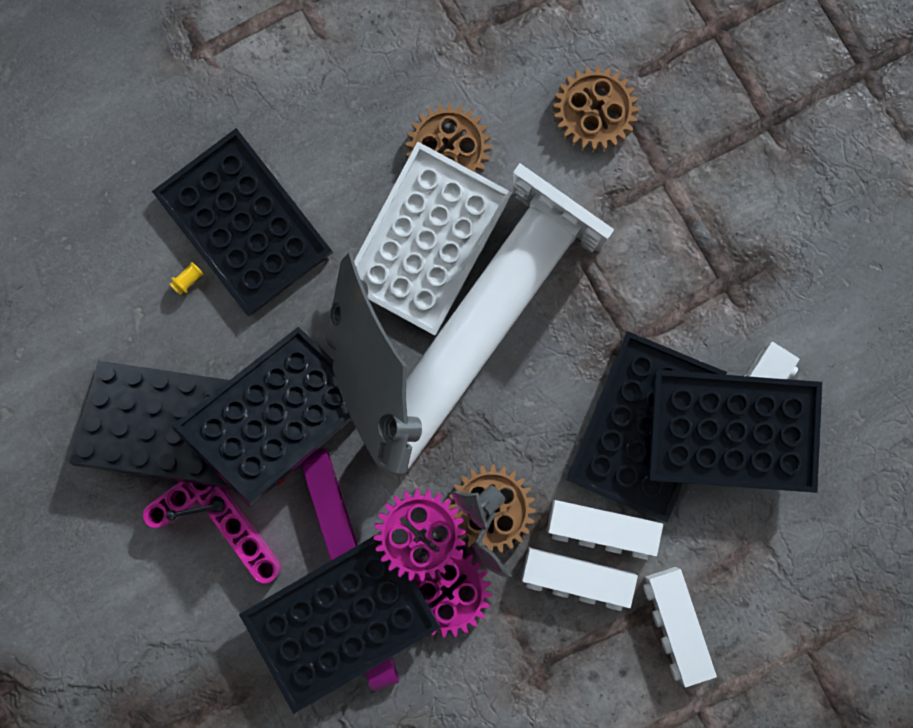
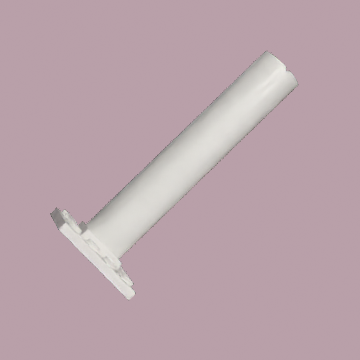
M521 163L513 172V193L516 194L515 199L524 206H529V209L407 377V416L418 417L422 423L420 439L417 442H407L412 446L408 469L570 244L578 238L581 240L579 244L591 253L594 250L599 253L614 231L609 225Z

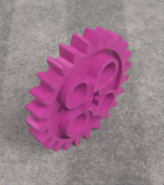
M415 488L414 496H410L404 490V499L402 500L394 495L395 505L392 506L389 503H385L384 505L388 513L379 512L378 516L383 520V523H375L374 525L376 529L381 530V533L374 535V540L382 541L381 544L376 546V551H385L380 558L381 561L384 562L390 559L391 562L389 563L388 570L391 571L397 566L399 568L398 576L401 577L407 571L410 581L414 578L415 573L419 574L421 581H424L425 573L428 572L435 579V570L437 569L445 574V563L451 566L455 565L451 556H461L456 546L465 545V542L459 539L458 536L466 532L462 528H457V525L461 524L463 519L453 517L459 510L457 507L448 509L451 503L449 498L441 503V493L439 492L432 498L430 489L425 491L424 496L420 495L418 488ZM422 507L426 510V516L422 521H414L410 517L414 508ZM405 517L419 531L424 528L426 538L434 543L439 550L437 552L434 551L421 538L414 540V532L403 524L400 518ZM443 526L447 529V534L443 539L436 540L432 537V531L435 527ZM404 529L408 533L406 540L400 543L395 542L391 538L393 531ZM417 548L427 549L428 556L425 560L417 561L413 558V552Z
M462 548L459 550L461 556H451L457 571L452 579L444 578L439 569L435 570V579L430 576L429 572L425 573L424 581L420 580L419 574L415 573L414 575L419 588L425 583H431L436 588V593L433 596H424L428 604L442 594V586L449 588L460 576L466 575V579L453 588L452 597L445 595L431 608L441 625L440 629L444 638L448 630L452 631L454 637H457L458 628L468 633V623L476 627L475 617L478 616L484 619L485 615L480 610L481 607H490L484 601V598L492 597V593L485 591L484 588L490 586L491 581L482 580L488 572L487 570L478 571L482 564L480 561L474 564L471 563L472 553L466 558L462 557ZM420 556L417 558L418 561L424 560V559H423L422 557H420ZM463 586H470L475 591L471 599L465 600L460 597L459 590ZM441 605H450L454 610L452 616L449 618L440 616L438 609Z

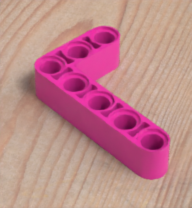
M179 482L145 508L143 513L144 522L149 527L159 528L173 522L166 519L167 511L174 510L176 512L191 509L197 503H200L201 506L211 505L214 499L220 496L225 502L224 509L222 511L209 510L206 512L252 576L260 583H269L275 580L281 573L279 560L226 488L207 486L203 490L198 484ZM179 491L184 492L186 495V502L183 506L179 505L176 501V495ZM157 508H161L164 512V518L161 522H158L154 517V512ZM233 518L240 521L241 528L238 533L232 532L229 528V523ZM248 540L255 542L257 545V551L254 555L248 554L245 550ZM265 562L273 567L271 577L264 576L261 572V566Z

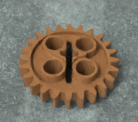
M587 66L584 75L576 70L574 74L575 80L567 76L565 81L567 85L560 84L559 91L561 93H556L554 98L559 103L553 104L552 109L558 113L554 115L553 120L561 121L557 126V130H566L563 139L571 136L573 138L572 146L576 145L577 142H581L582 151L587 145H590L591 151L595 152L596 147L600 145L604 152L606 151L607 143L615 148L617 139L624 142L626 139L624 133L631 134L633 128L630 125H635L637 122V118L632 115H636L639 111L638 107L633 106L637 103L638 97H630L634 87L626 89L625 86L628 79L620 82L618 80L620 72L611 76L609 67L604 73H601L600 67L597 66L595 72L591 73ZM603 88L607 95L600 96L595 92V89ZM584 89L588 90L590 94L589 96L586 92L583 91ZM581 100L584 106L577 108L573 106L571 101ZM611 110L616 111L619 114V118L612 119L608 116L607 112ZM592 122L596 126V130H587L584 127V123ZM602 122H603V124H604L605 126L608 127L607 129H604V128H603Z
M451 103L448 104L447 110H443L442 106L438 104V112L434 113L429 107L428 117L419 114L421 123L412 122L415 132H407V136L413 141L406 142V148L413 150L417 142L424 145L427 141H433L437 144L434 151L442 153L445 157L477 173L476 170L485 171V167L481 162H489L490 157L484 153L490 152L491 146L484 143L490 141V135H482L487 130V126H478L481 117L477 116L472 119L471 109L464 114L462 113V105H459L455 111ZM449 123L455 125V132L451 134L443 132L442 128L444 125ZM462 131H466L465 135L456 140ZM468 142L474 146V150L470 153H464L460 150V146ZM453 143V150L446 149L444 151V144L451 145ZM412 151L406 154L407 159L410 157Z
M492 464L490 472H486L484 466L481 465L480 474H476L471 469L472 478L468 479L462 475L461 479L464 485L455 484L456 490L471 494L473 488L482 487L486 489L491 484H494L495 488L499 491L503 488H510L512 490L513 499L508 503H503L499 507V511L494 512L497 516L494 518L493 532L489 533L487 529L482 542L491 552L493 546H497L500 553H502L503 544H507L513 549L512 540L515 538L517 541L522 542V538L519 535L520 532L530 533L525 524L534 523V520L529 518L528 514L536 512V509L529 507L528 504L535 501V498L526 497L531 488L521 487L525 480L524 478L517 481L514 480L515 471L505 475V466L501 468L500 472H496L495 465ZM455 502V504H450L448 509L458 507ZM460 511L453 517L463 519V522L457 525V528L464 529L466 533L459 535L458 538L464 539L468 537L467 546L470 547L476 541L481 529L471 527L470 517L463 511ZM509 516L512 519V526L508 530L499 529L497 526L499 517Z

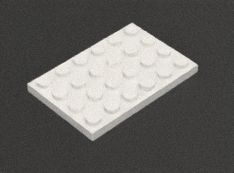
M417 142L354 260L360 279L368 286V299L436 336L513 193Z

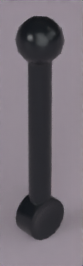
M216 500L211 505L176 512L169 510L166 512V519L173 521L179 516L209 510L221 511L224 508V504L222 501Z

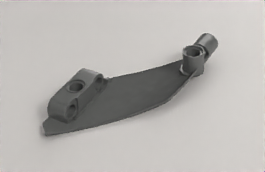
M348 253L340 262L326 335L327 344L336 351L333 371L351 419L378 467L393 473H407L412 452V446L407 442H417L422 434L421 420L418 417L407 416V365L399 356L381 326L367 297L368 286L360 279L352 253Z

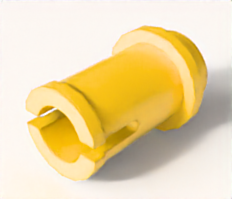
M191 262L176 278L172 277L173 281L169 284L179 295H182L184 292L187 294V289L204 273Z

